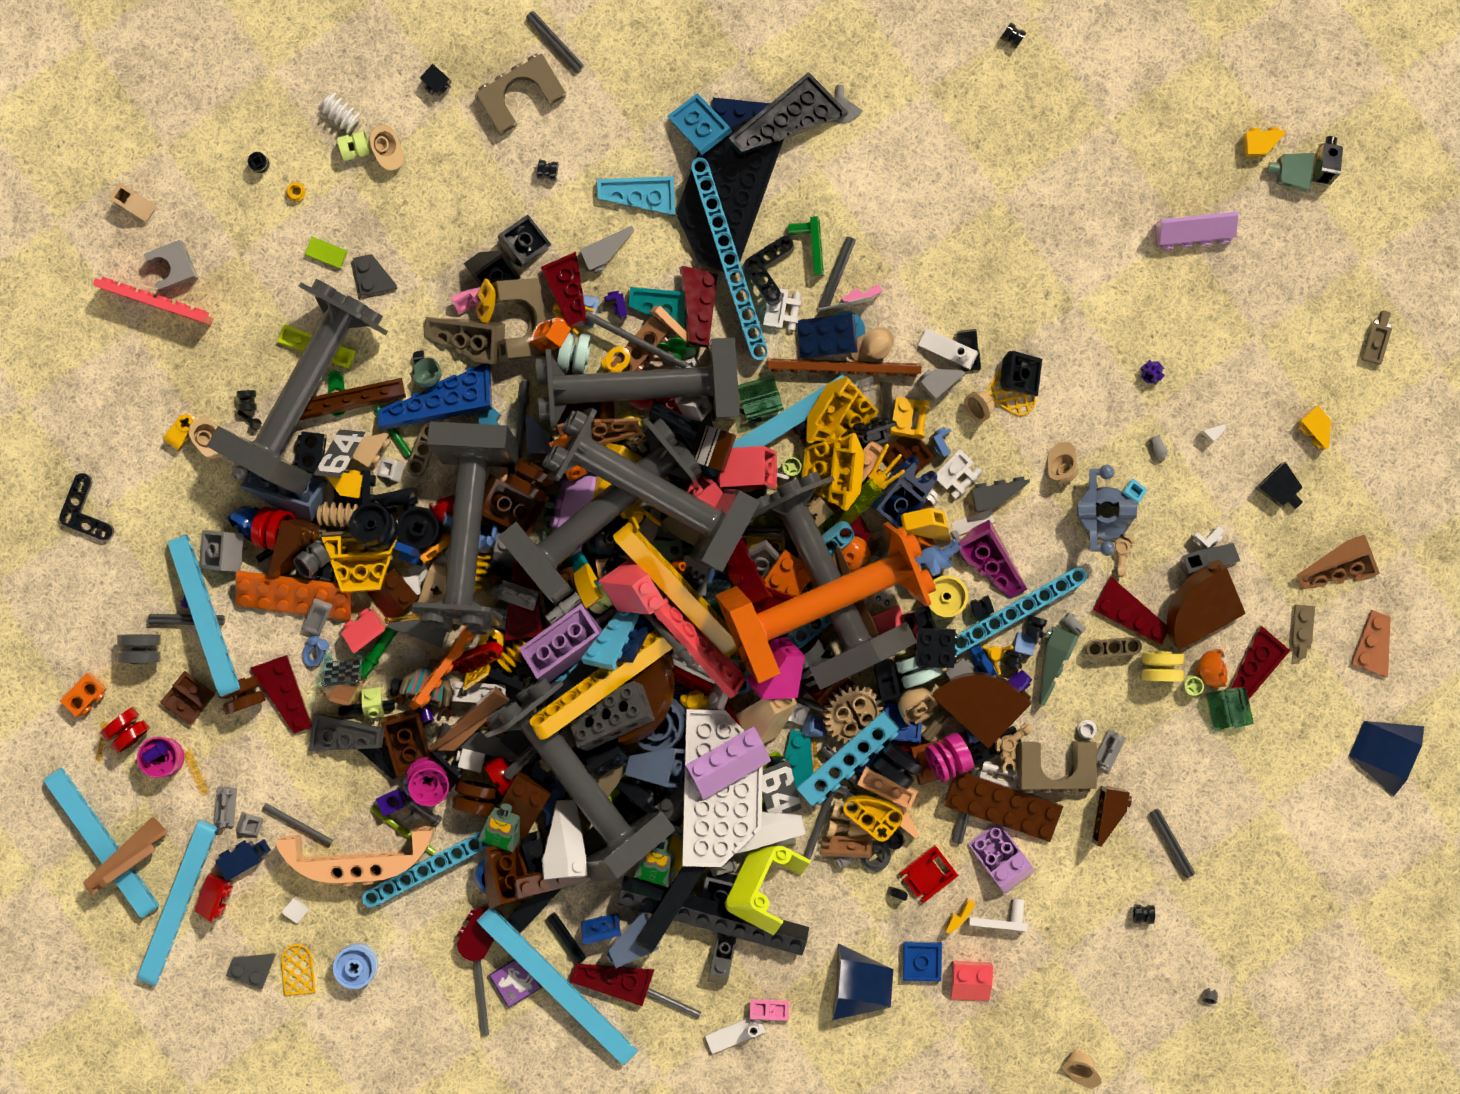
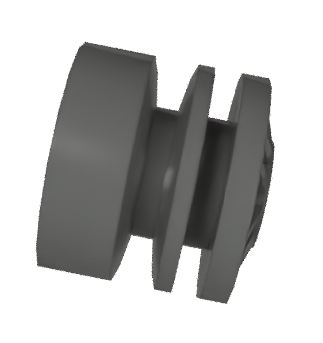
M817 635L799 649L805 655L801 679H803V683L808 687L817 684L810 668L833 657L831 651H825L826 645Z

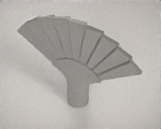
M837 85L836 97L834 98L848 111V114L831 122H849L858 117L863 110L844 97V85Z

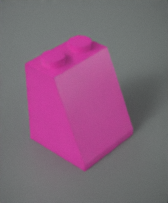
M782 637L771 640L769 646L781 674L761 683H758L750 674L747 683L762 700L798 698L805 655L788 638Z

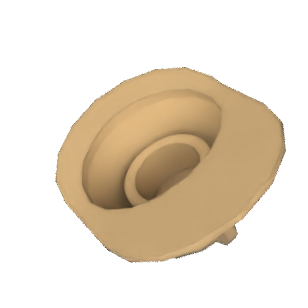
M387 125L376 126L370 133L368 141L369 150L381 167L390 171L396 170L402 165L404 160L403 150L394 130Z
M884 327L875 328L856 339L858 352L851 353L855 361L863 362L885 358L894 345L893 334Z
M984 391L972 392L965 397V409L972 419L977 422H983L989 419L994 411V398Z
M199 418L189 427V437L192 445L206 458L212 460L223 458V455L207 447L217 426L209 419Z
M1060 442L1049 452L1048 474L1052 480L1070 485L1079 471L1076 449L1072 443Z
M1075 1049L1068 1058V1061L1063 1064V1070L1077 1084L1087 1088L1098 1087L1101 1084L1102 1078L1094 1069L1092 1057Z

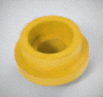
M293 182L288 185L286 194L290 200L298 202L305 197L306 190L301 183ZM294 189H299L298 195H293Z

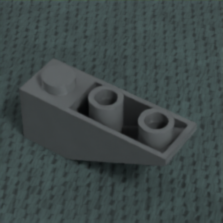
M1023 476L1013 478V482L1006 483L1005 480L994 481L992 486H987L986 483L975 484V488L971 489L974 511L997 508L1030 483V479L1025 480Z
M1234 543L1183 555L1179 562L1187 579L1210 562L1219 559L1227 566L1239 562L1240 558Z
M722 933L717 934L708 982L722 985L727 984L736 937Z

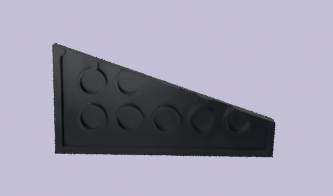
M808 72L729 137L727 142L740 155L845 117L848 111Z

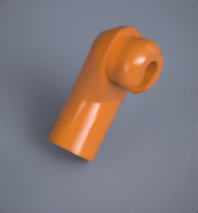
M679 559L671 561V565L678 573L686 570L687 565L685 562Z

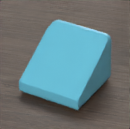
M1132 478L1126 484L1122 493L1129 499L1137 501L1138 505L1147 489Z

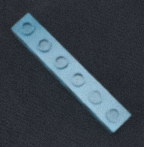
M883 710L801 783L797 790L811 806L815 803L820 805L827 798L825 796L826 793L829 791L833 793L841 786L839 782L843 778L848 780L855 773L854 769L858 765L860 767L864 766L870 760L868 758L870 754L874 752L876 755L884 748L882 744L887 739L892 741L898 735L896 731L899 730V727ZM880 729L883 732V737L881 739L874 738L872 734L874 730ZM866 742L869 745V750L866 752L860 751L858 744ZM852 755L855 762L850 765L846 764L844 757ZM838 768L840 775L838 777L831 776L830 769ZM818 780H822L825 782L826 788L819 790L816 788L815 783Z

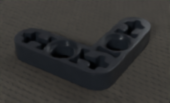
M788 236L780 237L747 258L744 262L746 273L769 305L779 304L782 300V294L767 272V269L794 251V243ZM783 243L788 245L787 249L782 246ZM768 252L774 253V258L771 260H765L764 256ZM753 263L754 265H756V268L758 270L757 274L755 273L753 268H750V264ZM761 277L768 278V282L765 285L758 284V280ZM769 288L771 289L773 294L776 295V298L773 299L772 297H770V294L768 292Z
M80 473L75 476L59 516L60 522L67 527L100 540H109L114 535L112 525L81 513L93 481L90 475ZM84 477H86L85 481H87L88 483L87 485H83L81 488V490L85 491L84 494L79 491H74L75 487L79 489L81 486V483L78 482L79 479H83ZM75 494L81 497V502L78 505H74L71 502V498ZM68 505L72 508H78L77 512L72 511L71 517L74 518L73 521L67 523V519L64 517L65 514H70L71 509H67ZM85 519H89L92 522V527L89 530H85L82 527V522ZM97 523H99L97 526L99 528L108 527L109 535L103 537L102 532L95 530Z

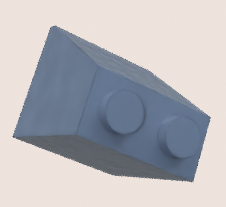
M668 748L629 756L625 764V775L664 787L682 788L683 781L681 779L685 771V749Z
M639 911L621 931V936H617L609 945L607 957L610 964H614L616 968L650 953L635 943L649 920L646 912ZM659 943L654 949V951L659 949Z

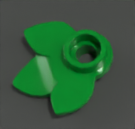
M680 337L671 338L668 344L658 343V348L676 354L675 356L681 360L690 359L696 353V349L687 347L685 341Z

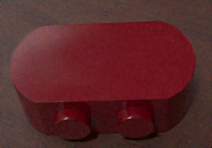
M489 904L480 905L475 911L471 910L466 919L469 923L466 928L462 926L457 934V937L460 938L457 942L458 951L467 960L479 961L483 959L494 941V938L477 922V919L490 908ZM498 907L494 908L500 915L504 917L502 911Z

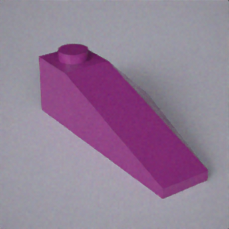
M990 520L972 528L959 541L958 545L962 547L959 551L965 561L978 569L979 573L990 579L1008 597L1012 598L1027 590L1023 579Z

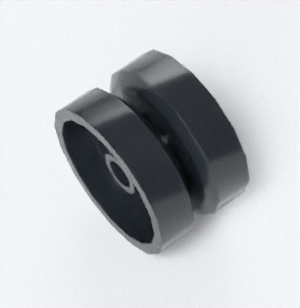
M375 502L365 503L359 506L350 517L349 529L351 535L367 550L373 552L382 551L389 548L395 542L398 535L397 521L382 505Z
M418 506L409 508L402 513L398 520V535L404 544L416 549L428 548L435 544L441 536L442 525L429 508ZM419 524L424 526L421 532L417 530Z
M615 518L583 544V549L587 553L601 558H609L611 554L622 556L625 551L616 543L613 534L626 525V523L621 519Z
M888 743L884 753L889 759L879 757L874 766L894 783L909 789L914 782L913 777L909 773L919 775L924 766L893 743Z

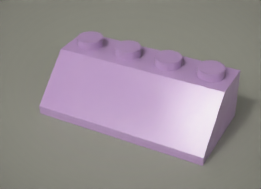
M1238 211L1161 219L1154 224L1157 247H1162V250L1174 249V245H1181V248L1193 247V243H1200V246L1212 245V241H1219V244L1231 243V239L1237 236Z
M581 476L572 482L566 477L560 481L558 491H560L559 498L556 499L554 504L556 512L550 522V527H552L551 533L592 500L597 477ZM582 546L579 549H577L574 553H572L569 557L581 551Z
M580 604L520 647L519 650L535 677L539 681L546 678L550 682L581 660V657L596 640L602 629L587 609Z
M753 726L684 766L704 800L767 764L771 759Z

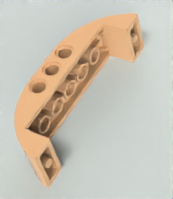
M435 826L416 827L412 831L413 851L303 858L301 835L281 836L276 840V846L285 861L295 871L307 878L325 883H342V886H352L356 882H362V885L373 884L374 881L397 876L415 864L430 845L436 828ZM374 865H378L381 868V872L376 871ZM355 866L359 867L362 873L357 872ZM336 868H340L342 870V874H339L336 871Z

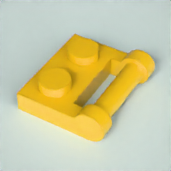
M896 396L892 420L897 422V426L891 427L890 434L924 439L926 413L930 407V402ZM914 408L919 409L916 430L911 429Z

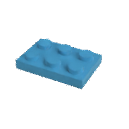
M698 93L667 116L669 121L701 155L732 133L731 128Z

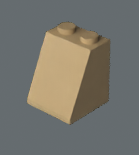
M795 698L761 699L735 715L744 731L754 726L764 744L778 737L798 703Z

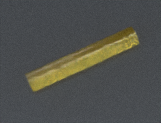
M192 751L184 752L201 793L208 792V787Z

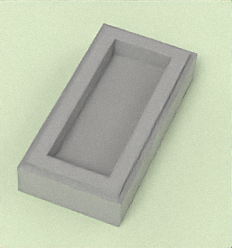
M314 598L302 630L320 636L333 604Z

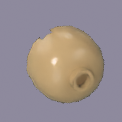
M914 687L903 692L898 702V710L905 723L911 725L910 722L914 721L915 724H918L929 718L934 713L932 709L934 706L937 708L938 704L937 700L932 697V694L927 689Z

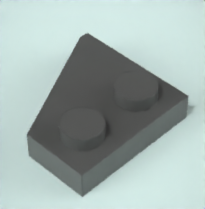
M372 254L353 258L361 296L398 288Z
M276 954L233 957L226 976L263 989Z

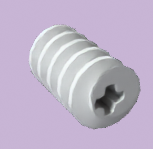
M337 93L328 95L321 102L318 110L323 109L322 113L324 115L329 114L328 119H335L334 124H341L340 129H347L346 134H350L360 122V113L358 112L353 115L355 109L353 107L347 110L349 104L347 102L341 105L343 98L335 100Z

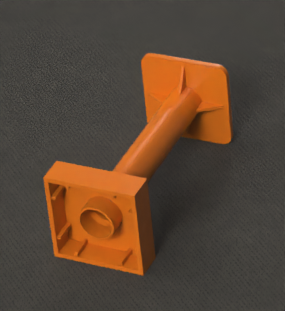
M888 522L884 523L883 529L890 544L887 557L756 614L752 602L737 586L715 595L742 663L756 681L761 683L781 674L768 641L900 583L912 596L925 606L931 605L928 594L936 591V587L928 570L922 571L919 564L915 561V558L922 556V551L914 534L908 535L904 527L897 529Z

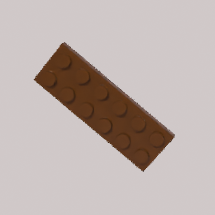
M957 771L956 777L952 779L943 802L945 807L1051 842L1064 807L1061 804L1023 793V791L967 772L959 774Z

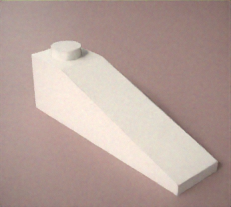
M574 800L556 801L551 820L552 825L547 837L545 853L542 857L543 880L587 876L586 854L577 804Z
M762 812L761 829L737 853L806 834L802 816Z

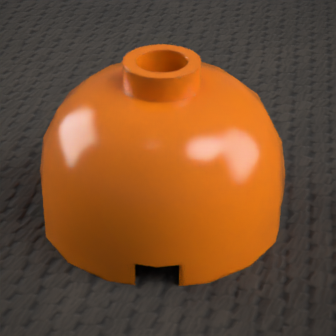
M854 536L853 540L841 549L851 572L867 566L870 562V547L860 537Z
M1223 649L1207 651L1200 658V663L1196 665L1197 676H1201L1202 681L1210 687L1219 688L1227 686L1225 684L1227 683V667L1221 657H1225Z

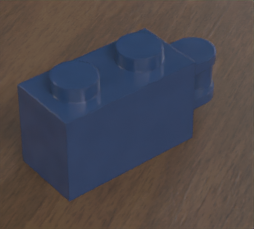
M265 839L256 844L253 841L247 843L244 840L235 845L236 850L230 852L228 849L218 855L220 859L215 862L226 882L263 861L261 856L271 851ZM257 846L261 847L262 853L259 854Z

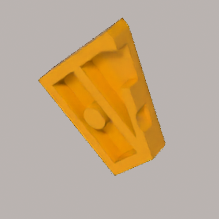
M448 533L439 539L440 543L436 546L431 545L423 551L424 554L420 556L423 563H429L442 550L449 547L450 536Z

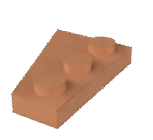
M1371 610L1351 664L1388 677L1391 617Z

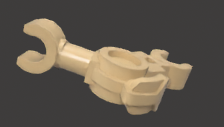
M1128 534L1122 535L1125 539L1119 537L1115 540H1110L1114 543L1115 553L1118 555L1116 576L1126 575L1125 557L1130 551V545L1135 544L1132 537Z
M1027 722L1015 734L1005 735L1002 738H998L994 743L997 752H1000L999 747L1002 749L1001 759H1004L1001 764V769L1003 772H1006L1008 764H1012L1013 771L1017 769V765L1013 761V759H1016L1015 748L1018 744L1017 741L1033 731V728Z

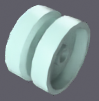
M569 332L559 349L557 364L563 373L569 371L572 362V372L574 375L585 374L591 350V335L580 334L575 345L574 332Z
M916 654L895 663L898 673L911 671L901 679L905 689L927 683L943 674L942 668L916 666Z

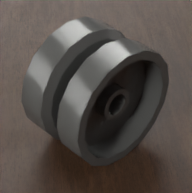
M117 635V645L129 647V650L117 652V662L130 664L160 662L161 652L158 650H148V647L161 645V635Z

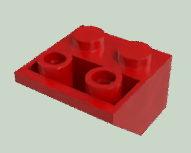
M209 873L205 879L194 912L211 922L219 918L220 915H223L227 904H224L227 897H230L233 886H231L232 880L226 882L224 877Z

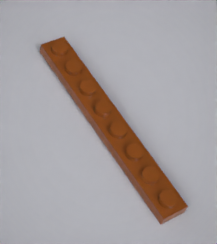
M767 358V368L771 369L772 372H782L783 369H790V372L801 373L802 370H809V373H821V370H827L829 374H840V371H848V374L858 375L859 372H867V375H878V372H884L887 376H897V373H905V376L916 377L917 374H921L922 368L920 363Z

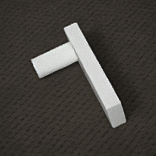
M927 328L918 344L919 347L969 370L978 355V351Z
M1013 899L1011 922L968 918L967 926L1025 932L1027 931V923H1022L1024 900Z
M748 1017L706 1034L705 1037L712 1054L766 1031L761 1019H750Z

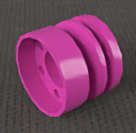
M954 732L942 739L943 745L936 741L933 745L930 744L925 747L929 766L942 783L948 782L949 778H955L956 771L959 774H963L974 768L972 755L958 733Z
M152 737L146 740L140 746L137 754L140 769L146 775L152 777H170L176 774L182 768L185 760L182 746L176 740L168 737ZM163 741L168 747L164 757L166 761H160V756L150 764L147 763L142 753L154 747L156 742Z
M423 757L415 760L409 766L406 781L410 796L416 803L422 806H433L445 799L449 792V781L445 767L439 760L432 757Z

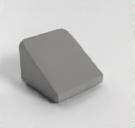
M242 811L236 830L240 833L257 837L263 818Z

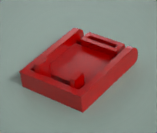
M933 845L899 872L901 876L907 872L909 873L903 879L917 897L924 892L925 896L920 899L922 903L926 902L959 876L936 845ZM938 856L949 869L944 874L933 862Z

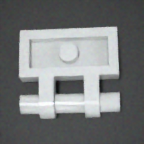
M769 288L770 297L776 298V295ZM780 289L782 300L777 305H769L767 303L763 325L782 328L783 321L789 322L788 330L795 331L796 323L799 320V307L802 305V293L794 292L793 298H787L789 290ZM786 304L792 305L790 315H784Z
M959 449L938 470L936 481L946 490L952 485L955 490L951 495L957 499L966 492V488L972 482L975 483L979 479L978 476L982 473V470L976 467L971 471L969 467L974 462ZM965 473L967 478L960 484L957 479Z

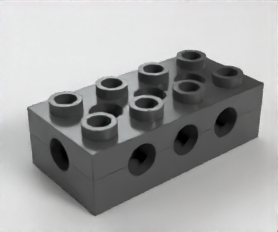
M632 681L617 688L572 720L570 726L577 747L589 751L655 721L644 686L636 681Z

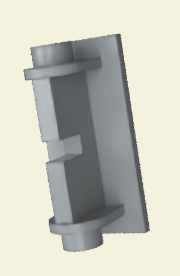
M503 580L498 589L497 599L533 611L540 592Z
M1110 729L1108 730L1097 752L1098 767L1110 772L1126 737Z
M218 786L214 825L219 827L234 826L237 788Z

